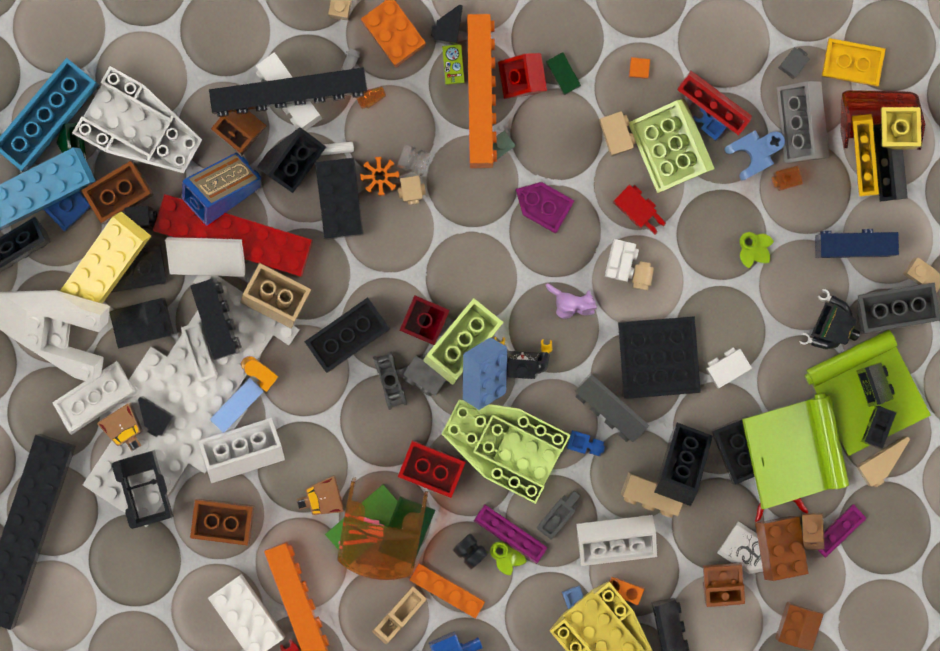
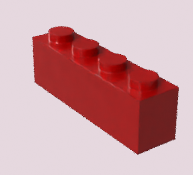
M691 70L677 89L738 136L751 121L752 115Z

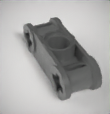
M392 351L381 357L374 356V363L380 376L388 409L391 410L392 407L401 404L407 405ZM389 375L394 376L396 380L392 386H387L385 383V378Z

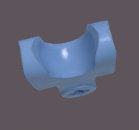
M755 130L729 144L724 150L727 154H733L737 151H745L749 154L751 159L750 165L739 175L742 181L773 165L774 162L770 155L784 146L785 139L779 132H771L760 138ZM771 137H773V139H778L779 142L776 143L777 147L775 144H770V142L772 141Z

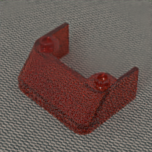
M848 90L842 93L840 132L844 148H848L849 138H854L852 116L871 114L873 125L882 124V107H920L921 147L917 148V150H921L926 124L917 94L905 91Z

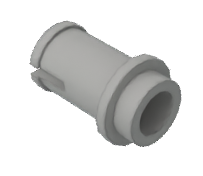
M350 48L349 51H346L347 56L341 70L354 69L358 58H361L359 56L360 52Z

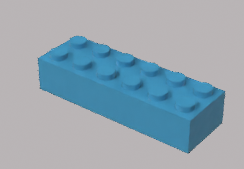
M66 58L0 136V153L23 172L28 171L60 133L63 124H68L100 85L71 60Z
M73 147L0 184V231L96 182L80 148Z

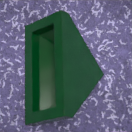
M78 122L63 124L56 142L59 149L63 153L73 147L80 148L86 159L84 140L72 133Z

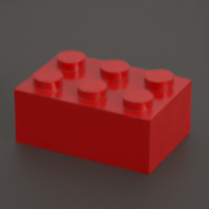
M412 440L398 477L452 498L466 461Z

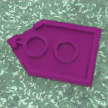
M543 182L516 189L522 215L556 234L575 200Z

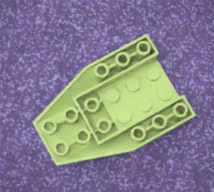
M458 400L442 432V435L484 478L535 504L560 453L571 436L569 433L521 409L489 404L479 410L464 400Z

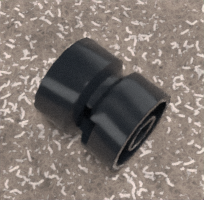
M471 533L453 549L459 558H464V563L470 570L478 565L489 553L482 545H477V540ZM471 547L473 550L468 554L466 550Z

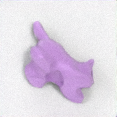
M546 284V288L556 295V314L560 318H571L576 312L581 315H593L595 313L594 310L597 309V305H595L596 301L591 295L590 290L587 291L586 295L578 297L570 293H562L550 284Z

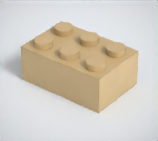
M259 263L241 297L240 303L292 329L311 289Z
M628 472L621 491V495L626 502L634 505L637 502L642 503L643 508L654 511L655 508L659 509L662 515L670 518L673 515H679L683 503L654 493L656 482Z

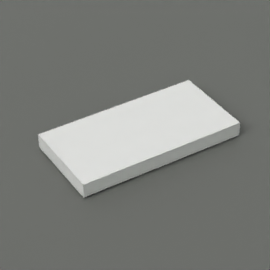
M167 237L165 240L170 274L244 277L246 274L242 239Z
M116 361L103 369L102 374L93 383L85 381L52 403L68 432L72 435L136 394L119 362Z

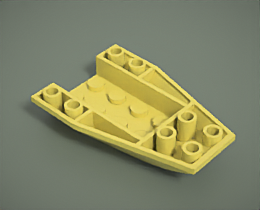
M609 581L588 592L574 606L565 611L549 630L566 651H652L634 611Z

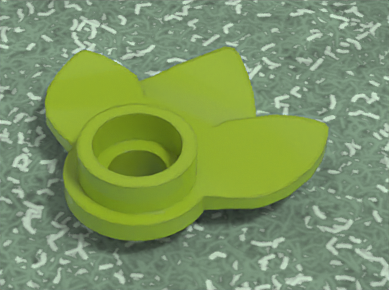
M752 232L744 233L739 240L742 248L740 260L744 266L750 268L754 260L759 263H769L770 254L767 247L774 243L773 239L763 233L758 235ZM747 238L752 240L750 246L745 243Z
M495 542L490 548V554L496 560L498 570L505 575L510 576L512 574L513 566H520L527 562L524 555L505 542ZM497 548L502 549L503 553L501 555L496 553Z

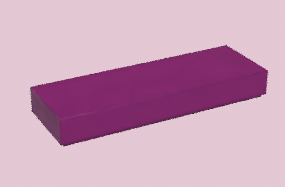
M854 504L824 531L825 549L818 551L825 558L867 519Z

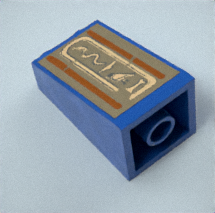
M236 152L182 181V200L207 226L260 189L261 176L249 166L248 161L243 156L241 157Z

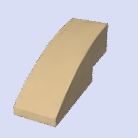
M412 586L372 630V633L383 643H389L427 599Z

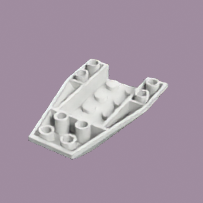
M109 66L100 82L101 86L84 117L81 116L72 133L107 153L184 173L202 139L146 86Z

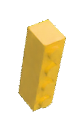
M872 115L852 116L859 196L879 195Z

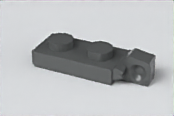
M574 490L569 497L564 495L560 498L536 528L552 540L576 511L577 505L575 502L580 497V494Z

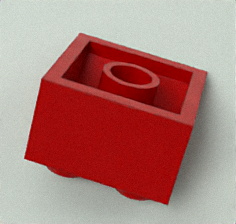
M541 53L522 54L498 61L504 99L534 95L547 91Z

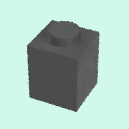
M794 47L778 68L794 79L810 59L803 49H796Z

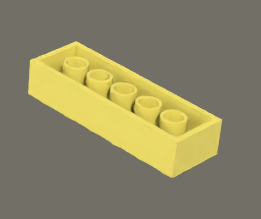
M119 212L110 219L60 292L103 304L151 235L123 212Z

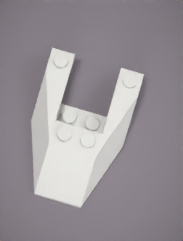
M57 290L0 292V330L72 377L93 383L102 374L104 357L68 347L70 325L99 332L108 323L110 306Z

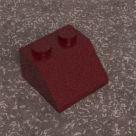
M414 295L399 331L435 345L450 310Z

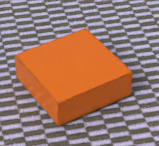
M631 57L629 77L648 79L650 59Z

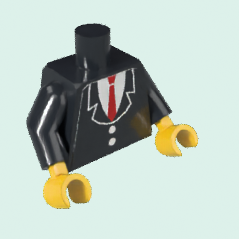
M502 337V342L499 343L505 345V338ZM544 339L541 340V353L507 351V377L535 379L538 374L545 372L548 368L549 353L552 352V340H550L548 345L544 344Z

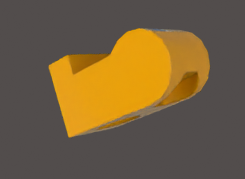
M252 356L245 357L241 362V367L245 373L259 379L257 384L266 392L278 378L275 372Z

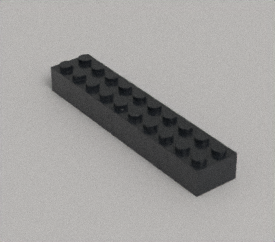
M36 434L0 538V627L9 630L16 626L76 447L75 445L42 434Z

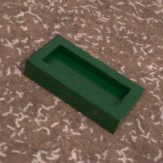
M563 52L546 61L564 95L581 87Z

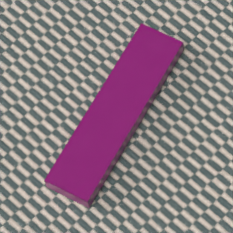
M485 504L473 520L535 564L540 561L548 548Z

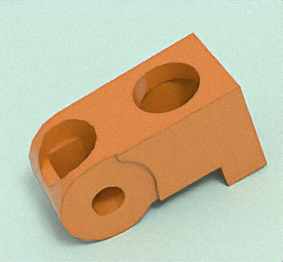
M611 577L609 582L622 598L639 605L645 588L616 577Z

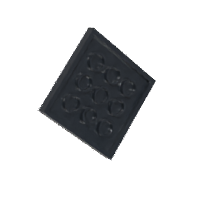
M695 316L618 322L624 399L701 393Z

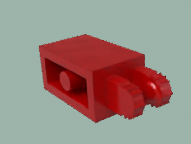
M629 184L613 203L639 229L644 225L656 235L658 233L657 229L648 220L653 217L662 226L666 222L656 213L657 211L654 209L656 205L649 198L645 200L641 196L642 191L634 185L632 187Z

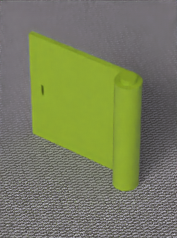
M889 329L807 369V374L804 375L809 385L812 384L816 394L825 392L826 395H830L839 439L848 456L870 446L861 441L875 407L868 406L856 370L877 363H881L882 366L885 365L887 368L888 376L886 378L888 384H892L894 388V399L876 406L897 412L888 436L931 416L897 349L895 337Z
M825 392L815 394V398L742 419L762 509L827 489H841L849 486L831 397L826 395Z

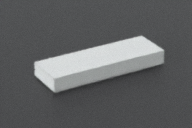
M200 322L181 327L198 382L217 377L218 375Z

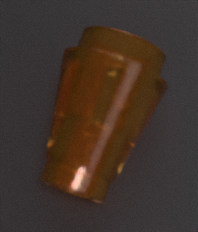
M382 86L368 89V93H364V97L357 98L361 109H369L386 97Z

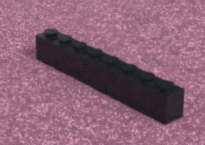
M364 67L209 89L211 110L214 115L217 114V117L229 116V112L246 114L250 109H256V112L268 110L267 107L275 106V109L286 108L287 104L292 103L295 106L306 105L307 101L323 103L328 98L338 101L344 100L345 96L352 95L353 98L364 97V93H368Z

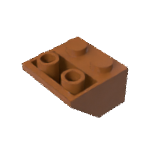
M248 110L246 114L229 112V116L220 117L211 130L243 155L267 125Z

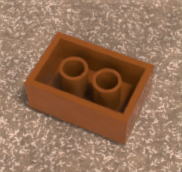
M133 161L127 162L81 190L100 223L104 225L119 212L125 213L124 208L135 207L154 195Z
M197 498L194 503L190 538L248 546L250 544L255 506Z
M788 516L755 523L764 580L776 581L809 574L799 517Z

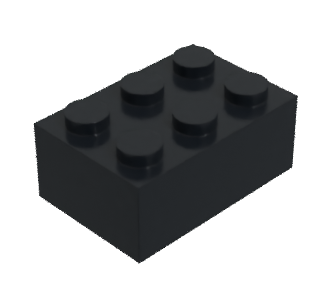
M749 416L711 430L731 482L734 485L755 477L742 419Z

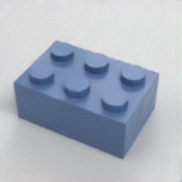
M491 337L463 354V400L480 410L506 393L507 347Z

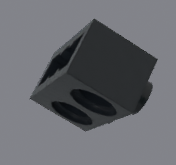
M152 207L124 208L125 215L141 228L155 226L157 212Z
M875 406L861 442L878 449H883L897 412L881 406Z

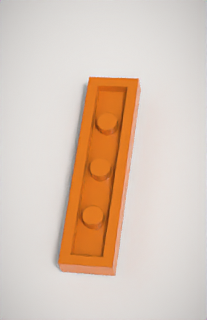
M420 563L409 579L475 619L485 603L484 600Z

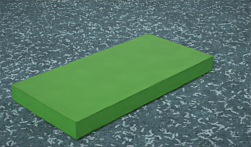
M382 484L353 509L351 513L372 520H379V524H384L383 534H385L398 500ZM345 516L325 534L349 563L374 543V541L338 544L339 541L368 537L367 534L352 533L349 530L368 529V525L372 524L350 516Z

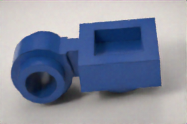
M572 430L567 449L585 454L587 448H589L590 454L601 456L605 446L603 441L593 439V442H589L590 435Z

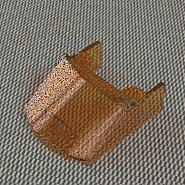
M353 477L343 521L337 561L350 571L372 579L395 580L413 575L429 491L424 492L421 513H408L404 517L402 529L364 522V505L358 501H353L357 479Z

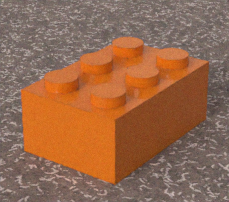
M395 0L384 1L361 18L364 26L395 68L426 46L424 39Z

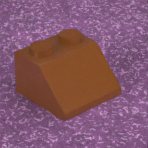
M787 602L775 639L794 647L812 650L824 614Z

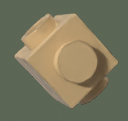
M420 176L400 178L401 187H398L399 199L403 198V201L408 202V205L419 204V200H423L422 195H426L425 184L420 183Z

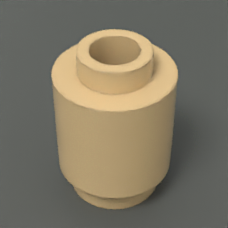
M640 261L639 265L635 264L632 283H634L633 288L648 290L649 286H651L654 268L650 267L651 263Z

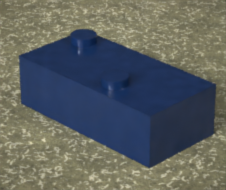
M862 229V233L820 231V234L815 235V258L893 257L899 255L898 232H873V229Z

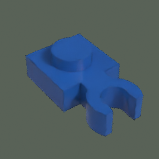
M700 108L699 110L703 113V117L698 119L696 116H693L694 120L697 123H703L704 125L701 129L717 141L728 127L713 116L709 118L707 112Z

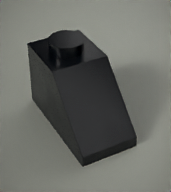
M463 5L456 6L438 19L436 25H432L431 37H434V42L457 45Z
M140 396L138 402L144 426L148 428L147 432L155 437H158V435L164 436L175 415L144 396Z

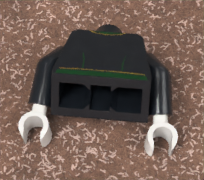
M822 289L821 291L826 293L827 297L822 298L818 296V299L825 302L811 334L814 337L811 338L807 333H802L801 335L808 337V341L799 342L804 345L811 343L814 347L826 350L837 348L840 344L846 345L849 339L856 341L860 336V331L854 329L857 320L852 317L853 313L845 301L836 296H830L828 290Z

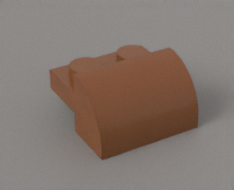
M741 563L703 566V588L707 607L745 604Z

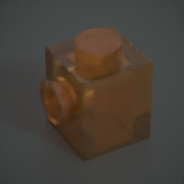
M798 165L773 173L774 176L771 177L772 184L778 191L803 184Z

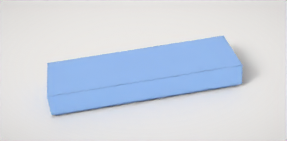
M248 378L209 420L224 433L264 391L251 378Z

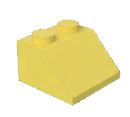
M882 107V147L896 150H915L921 147L920 107Z

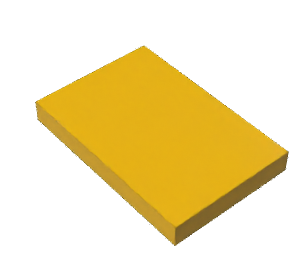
M829 38L821 77L878 87L886 48Z

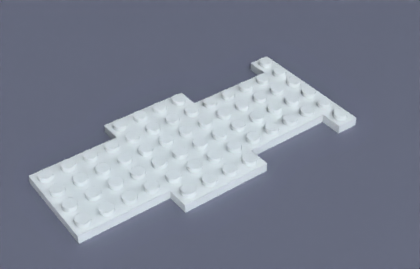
M198 275L193 283L197 284L209 279H217V281L221 282L224 290L222 298L228 302L230 311L227 313L229 318L233 319L236 330H233L235 337H239L242 348H239L240 353L214 360L197 310L188 325L200 322L218 376L198 382L182 333L168 356L152 346L149 348L129 379L136 394L109 410L113 413L127 403L132 404L143 429V432L136 435L142 446L131 451L126 443L117 446L111 441L83 486L124 513L128 505L121 482H117L115 479L112 463L155 450L159 468L166 483L167 495H169L188 464H191L205 474L207 469L198 441L223 433L209 419L238 390L246 378L247 374L241 367L242 360L247 356H252L258 360L273 335L290 346L300 331L294 325L291 329L240 303L244 292L219 276ZM140 396H144L175 415L164 436L158 435V437H155L147 432L148 428L144 426L138 402ZM248 409L225 432L234 430ZM154 470L128 477L130 487L156 479ZM157 483L132 489L139 518L158 512L163 501Z

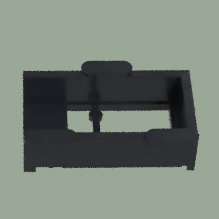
M155 450L112 463L115 479L117 482H121L128 508L125 510V514L131 529L174 517L167 495L164 476L161 474ZM154 470L156 479L130 487L129 476ZM157 483L165 511L139 518L132 489Z

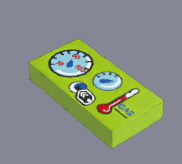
M461 45L442 46L445 84L465 83Z

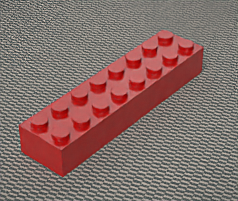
M164 194L153 229L155 232L174 238L242 239L245 260L258 264L261 263L300 277L303 276L313 243L311 239L228 213H224L206 226L182 199Z

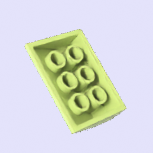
M685 98L676 100L629 122V127L657 193L714 170L712 161Z

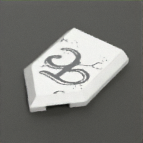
M738 521L717 553L731 563H741L742 570L748 574L763 572L757 533Z

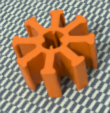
M375 157L377 168L374 169L367 161L364 164V168L370 170L372 175L361 174V181L373 180L365 189L372 193L373 188L379 185L378 195L385 196L383 185L386 184L393 192L397 187L389 182L388 179H399L400 175L398 171L396 173H387L392 166H395L393 161L389 160V163L382 168V157ZM384 172L385 175L383 176L385 179L383 181L381 179L376 181V173L381 174Z

